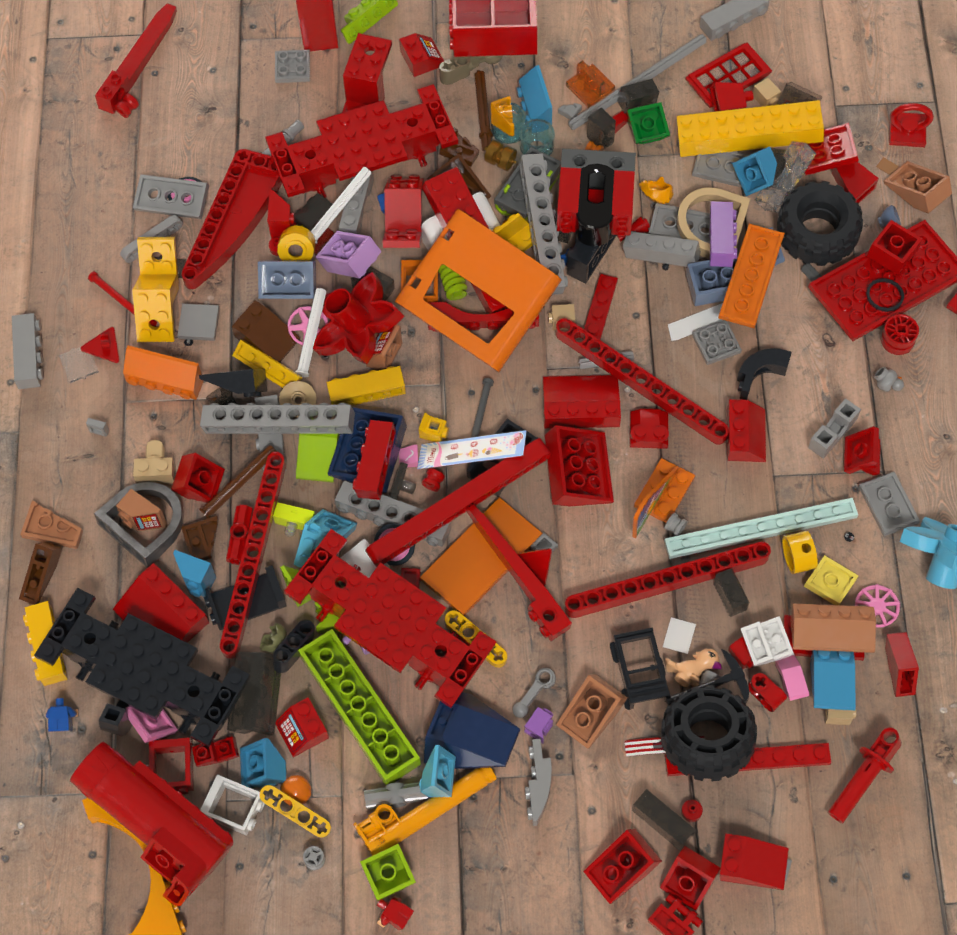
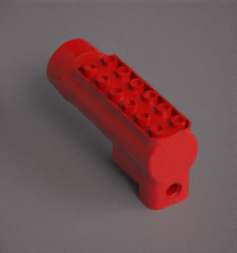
M104 741L98 744L85 757L70 778V782L88 799L99 805L147 845L140 858L171 883L164 892L163 897L175 906H181L195 889L215 870L233 846V839L229 832L224 831L212 818L207 817L196 805L189 802L182 793L176 791L165 779L160 778L148 765L143 764L139 760L133 766L126 757Z

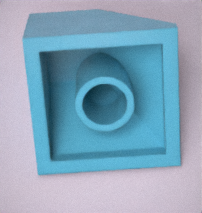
M435 745L419 783L420 792L428 797H452L456 757L440 745Z

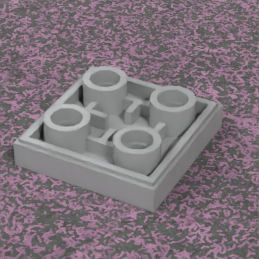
M310 50L275 51V82H310Z
M182 303L177 334L178 339L215 341L219 305Z
M726 320L692 332V336L707 365L740 354L742 351Z

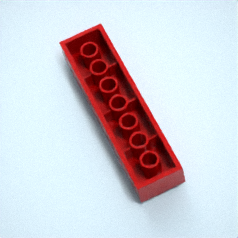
M457 167L424 182L422 190L443 229L457 209L489 229ZM448 231L446 234L448 240L453 235L451 231ZM472 284L487 314L507 309L506 306Z

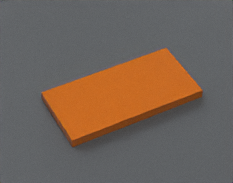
M500 497L483 513L516 553L527 552L531 545L542 535L541 531ZM473 523L420 577V580L455 611L465 616L508 572V569Z

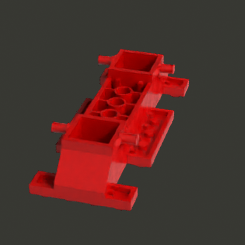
M434 84L417 89V94L422 104L389 114L384 100L333 115L316 121L320 136L287 145L282 132L266 136V143L288 198L310 191H317L319 199H325L327 197L324 191L325 187L335 184L336 179L343 181L355 177L363 167L374 171L410 159H418L420 167H423V164L425 167L427 165L425 156L435 152L439 144L441 149L458 144L457 135Z
M330 529L284 590V594L299 604L310 594L311 599L322 608L315 617L317 620L323 622L328 613L336 615L339 619L334 625L335 629L399 673L409 663V666L421 676L414 686L418 687V690H422L427 681L436 684L440 688L434 697L452 708L495 646L496 641L482 631H479L470 646L460 641L457 633L455 635V632L452 631L450 634L436 624L447 607L381 562L368 578L360 572L361 568L358 565L354 564L352 567L337 556L347 543V539ZM338 581H342L345 583L346 586L343 588H339L335 585V583ZM435 650H443L445 656H437Z

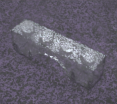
M791 142L783 155L786 160L783 172L774 180L773 185L762 189L755 198V201L765 211L779 213L782 202L786 196L791 194V191L794 190L812 162L816 153L807 143Z

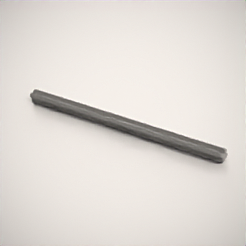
M703 34L698 35L568 122L569 127L572 130L577 129L705 44L707 38Z

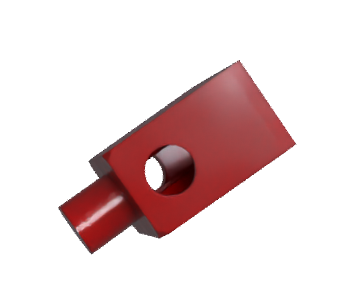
M715 82L709 87L714 112L744 109L747 107L746 102L753 101L754 99L752 90L744 91L742 83Z

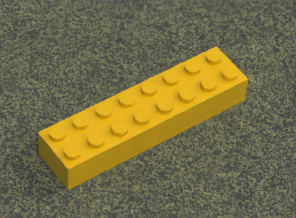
M820 100L677 116L680 157L824 142V125Z

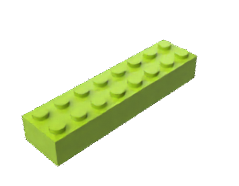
M333 629L298 650L300 658L385 785L394 783L421 765L420 757Z

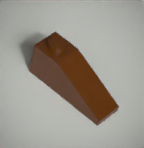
M47 542L35 544L19 596L20 600L33 605L39 604L57 567L62 551L61 547Z

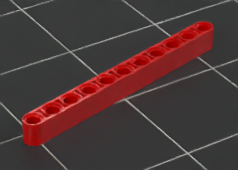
M562 318L557 322L556 337L560 341L714 444L720 445L726 441L729 428L724 422L571 320ZM567 328L568 331L563 332L560 329ZM582 338L584 341L577 342L575 339ZM597 348L599 351L592 352L590 349ZM611 358L614 362L609 363L606 359ZM624 368H626V369H628L630 372L624 373V372H622L621 370L624 369ZM637 379H643L645 383H638ZM658 389L661 393L655 394L652 390ZM673 399V400H675L677 403H676V404H670V403L668 402V400ZM690 410L692 414L687 415L683 411ZM704 420L708 425H701L699 421ZM715 431H721L724 435L718 436L715 434Z
M541 438L532 441L524 447L523 456L510 457L499 462L369 545L365 552L376 567L380 562L382 564L387 563L467 512L468 507L473 504L476 506L503 487H506L545 462L552 453Z
M272 452L267 457L226 617L220 649L228 659L238 656L273 521V514L286 469L284 456L280 452ZM275 460L281 461V464L278 466L272 465ZM270 478L277 479L273 484L267 483ZM266 496L272 497L269 502H264L263 498ZM261 514L268 515L265 520L258 519ZM257 532L263 533V536L259 539L253 538ZM251 551H258L256 557H249ZM247 569L254 570L250 576L244 575V572ZM242 588H249L248 593L245 595L239 594V591ZM237 607H244L242 613L237 614L234 612ZM233 625L240 626L237 632H230V628ZM228 644L235 645L232 651H225V647Z
M757 542L573 594L567 597L565 601V613L570 618H578L761 566L768 562L771 547L766 542ZM762 551L766 555L760 556L757 554V552ZM743 556L747 560L741 561L738 559V557ZM724 561L728 563V566L724 567L720 565V562ZM707 567L710 569V571L704 572L701 570V568ZM688 572L691 574V576L685 577L682 575V573ZM669 577L673 581L668 583L665 582L663 578ZM652 583L654 587L648 588L644 584ZM633 588L635 592L628 593L626 589ZM613 593L616 595V598L611 599L607 597V594ZM596 599L597 603L591 604L588 600ZM576 604L578 608L571 609L569 605Z

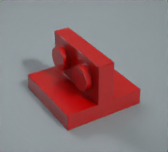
M873 426L845 437L844 472L851 474L862 470L873 476L880 474L881 445L879 428Z

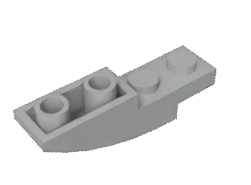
M532 739V746H529V757L534 759V766H531L532 779L536 778V780H529V787H525L526 800L530 799L531 807H527L528 820H532L533 826H537L548 802L552 767L551 758L542 757L541 739Z

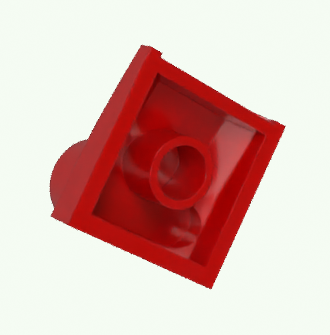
M638 409L631 411L630 448L668 449V413L660 409Z

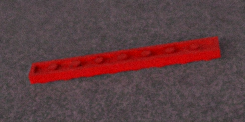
M829 743L755 748L749 763L745 768L739 769V771L831 765ZM665 754L667 776L684 775L678 771L677 766H673Z

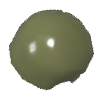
M278 623L269 627L272 630L270 634L263 635L260 643L261 651L274 653L276 648L287 637L285 628Z

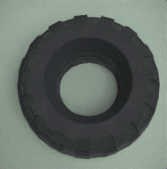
M826 181L821 183L809 182L804 187L799 186L792 190L791 194L786 196L782 202L778 214L777 231L785 233L782 246L785 250H789V254L793 258H799L805 264L816 263L817 266H825L829 262L831 264L839 262L842 258L849 256L853 252L863 228L862 210L854 196L850 192L846 193L843 189L844 187L838 184L834 186ZM812 218H820L828 221L835 231L823 235L816 234L808 230L803 222Z
M706 685L705 688L700 689L696 686L688 689L687 693L682 692L673 699V703L667 706L661 726V742L667 759L673 766L678 767V771L686 776L688 774L693 775L695 780L703 781V778L711 779L712 782L720 781L722 777L726 776L729 778L737 774L739 769L745 768L754 753L757 739L755 716L752 710L746 706V702L739 695H732L731 690L722 688V690L714 688L715 685ZM709 720L721 724L728 734L717 740H705L696 736L690 728L697 722Z

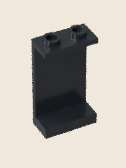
M273 565L265 567L267 574L258 577L248 620L287 607ZM235 585L213 593L210 592L209 588L205 589L207 594L204 597L207 608L211 607L213 611L212 614H209L213 625L217 624L219 630L224 629ZM242 588L239 594H247L249 588ZM239 606L234 612L240 614L244 611V607Z

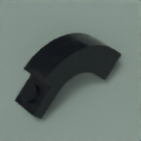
M771 348L760 350L749 356L742 364L738 373L737 381L740 382L738 391L741 392L740 399H748L751 384L757 376L763 373L785 376L792 352Z
M118 701L116 706L107 703L99 718L100 729L118 736H125L133 726L127 718L125 709L129 706Z

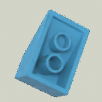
M812 650L810 671L814 708L855 711L854 652Z

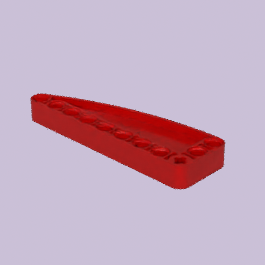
M240 149L235 153L182 270L181 275L186 288L192 290L198 288L221 268L247 240L268 210L269 190H274L278 193L282 185L272 156L247 149Z

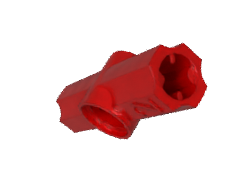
M240 504L236 506L233 525L230 528L231 536L226 561L231 564L239 565L241 563L253 515V508L248 505ZM237 533H244L241 537H236Z

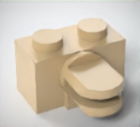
M158 440L148 442L146 445V458L134 459L133 477L135 482L173 485L176 476V465L173 458H165V448L162 442Z

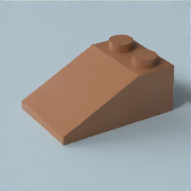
M909 161L884 180L885 185L913 208L928 214L952 194L949 176Z
M596 674L588 675L556 726L589 749L617 715L628 697Z

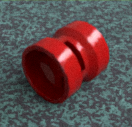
M126 93L122 101L117 102L114 107L121 116L128 118L131 115V111L138 108L139 103L131 94Z

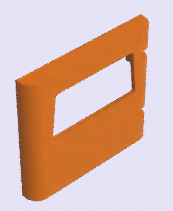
M457 209L394 302L499 373L562 279L490 229ZM448 231H451L453 235L447 241L444 237ZM441 265L447 266L514 312V315L490 343H486L423 300ZM418 278L421 282L415 289L411 285Z

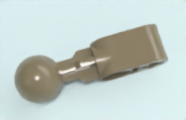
M502 56L450 58L439 65L440 82L445 85L455 83L468 77L470 71L478 67L480 63L496 64L502 59Z

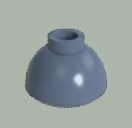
M895 206L887 207L881 217H878L881 228L886 227L890 220L901 225Z

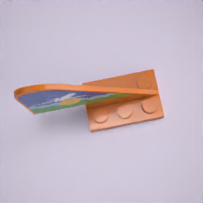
M661 458L634 503L637 511L633 518L632 537L636 539L649 515L667 523L670 516L676 512L695 479V475Z

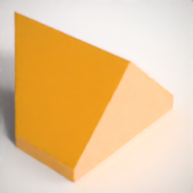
M507 96L491 102V124L509 136H514L511 97Z

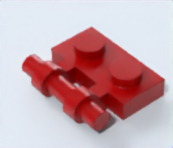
M671 894L665 899L671 906L667 909L661 903L648 919V922L663 935H693L695 931L689 925L693 923L699 928L703 923L694 910L690 911L682 904L683 901L681 899H676ZM676 910L686 917L684 921L674 914Z

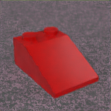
M627 829L583 872L608 903L612 904L645 878L662 860L636 829Z
M725 833L720 881L784 890L789 848L747 836Z

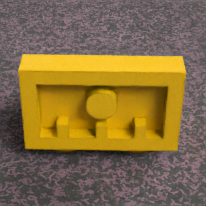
M519 213L511 215L504 224L495 227L492 231L522 252L533 246L529 222Z

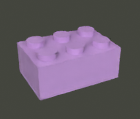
M336 231L317 254L316 259L327 272L361 278L365 275L370 265L377 260L382 251L370 236Z

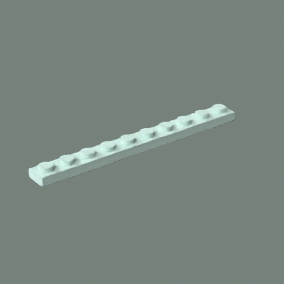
M853 498L669 537L664 539L668 557L672 559L855 519L858 517V512Z

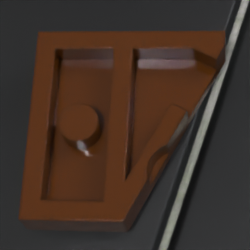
M454 127L458 144L440 149L439 155L452 159L459 153L467 165L472 167L479 155V149L472 145L466 137H462L458 133V129Z
M217 516L181 528L191 556L201 560L212 558L219 522Z

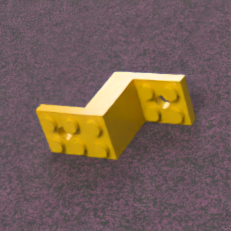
M138 237L140 276L132 289L137 342H174L175 331L172 304L179 291L175 237ZM153 253H161L162 259H155L153 257ZM157 320L160 326L153 327L150 321Z

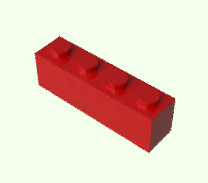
M370 420L369 427H366V441L361 447L362 458L357 463L358 475L357 479L353 480V490H355L358 498L381 500L396 435L393 422Z

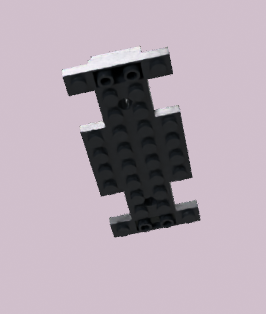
M77 588L34 656L53 666L60 654H65L70 660L82 667L75 677L76 679L83 682L88 672H91L85 681L86 684L157 720L164 707L170 709L184 720L178 729L180 733L186 735L189 727L196 725L190 735L191 738L210 747L218 731L222 729L238 702L243 689L251 677L250 674L232 666L221 683L218 681L220 677L218 673L213 672L211 677L189 667L198 649L129 613L118 630L116 628L119 624L113 620L107 625L87 615L96 598ZM91 638H96L94 643L87 644ZM193 691H200L198 696L190 697Z

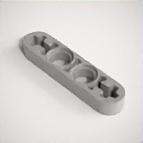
M172 215L140 237H169L182 227L183 222L177 215ZM137 239L125 246L120 252V256L126 263L139 258Z

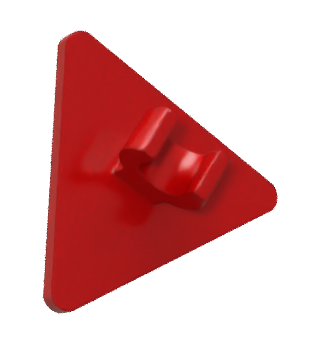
M114 327L108 328L81 346V351L114 363H119Z
M552 549L517 553L545 586Z

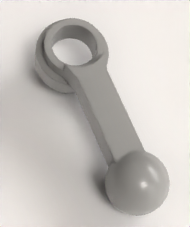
M542 668L536 673L535 682L521 702H517L513 706L512 711L516 717H525L529 711L528 707L543 688L548 689L555 684L556 675L551 669ZM543 673H549V682L542 683L540 676Z

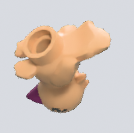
M704 649L693 655L696 660H686L680 663L665 658L664 663L667 672L675 673V681L683 687H688L689 684L692 687L698 686L700 682L699 677L703 671L722 669L719 663V655L715 650Z

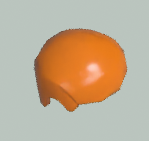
M292 775L286 778L280 786L281 791L301 804H305L311 797V785L302 776ZM283 800L287 805L292 806L290 800Z

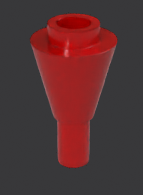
M641 216L631 225L632 232H649L648 228H650L647 219H642ZM617 235V237H618L619 241L621 242V241L625 240L626 235H625V236H618V235Z

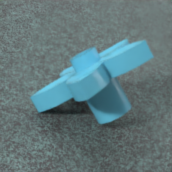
M924 517L920 527L904 528L900 539L901 543L924 552L934 553L926 579L939 587L956 589L957 525L948 524L947 526L939 521Z

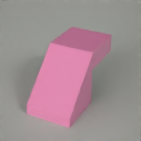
M795 655L775 661L776 668L782 676L783 690L789 700L809 696L801 665Z

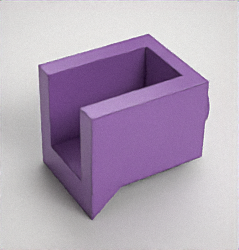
M537 707L524 726L526 728L524 732L534 739H541L543 744V735L546 736L553 726V713L546 708L542 710Z

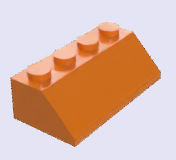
M127 345L123 369L126 382L133 386H145L149 390H160L168 395L176 394L184 399L191 398L197 400L204 382L199 379V375H202L198 363Z

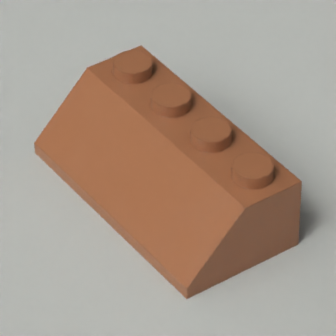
M793 603L790 620L793 649L875 653L876 617L874 607Z

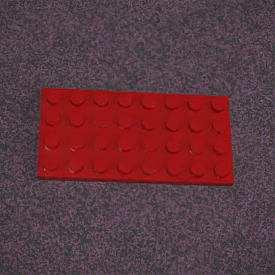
M926 220L907 229L922 238L918 251L899 275L867 256L869 251L809 283L808 288L852 342L885 324L891 316L903 314L957 283V256ZM886 278L898 283L904 292L902 305L898 309L889 312L874 308L866 296L867 288L871 282ZM879 282L870 288L872 301L880 307L891 308L896 306L901 300L899 290L890 283Z

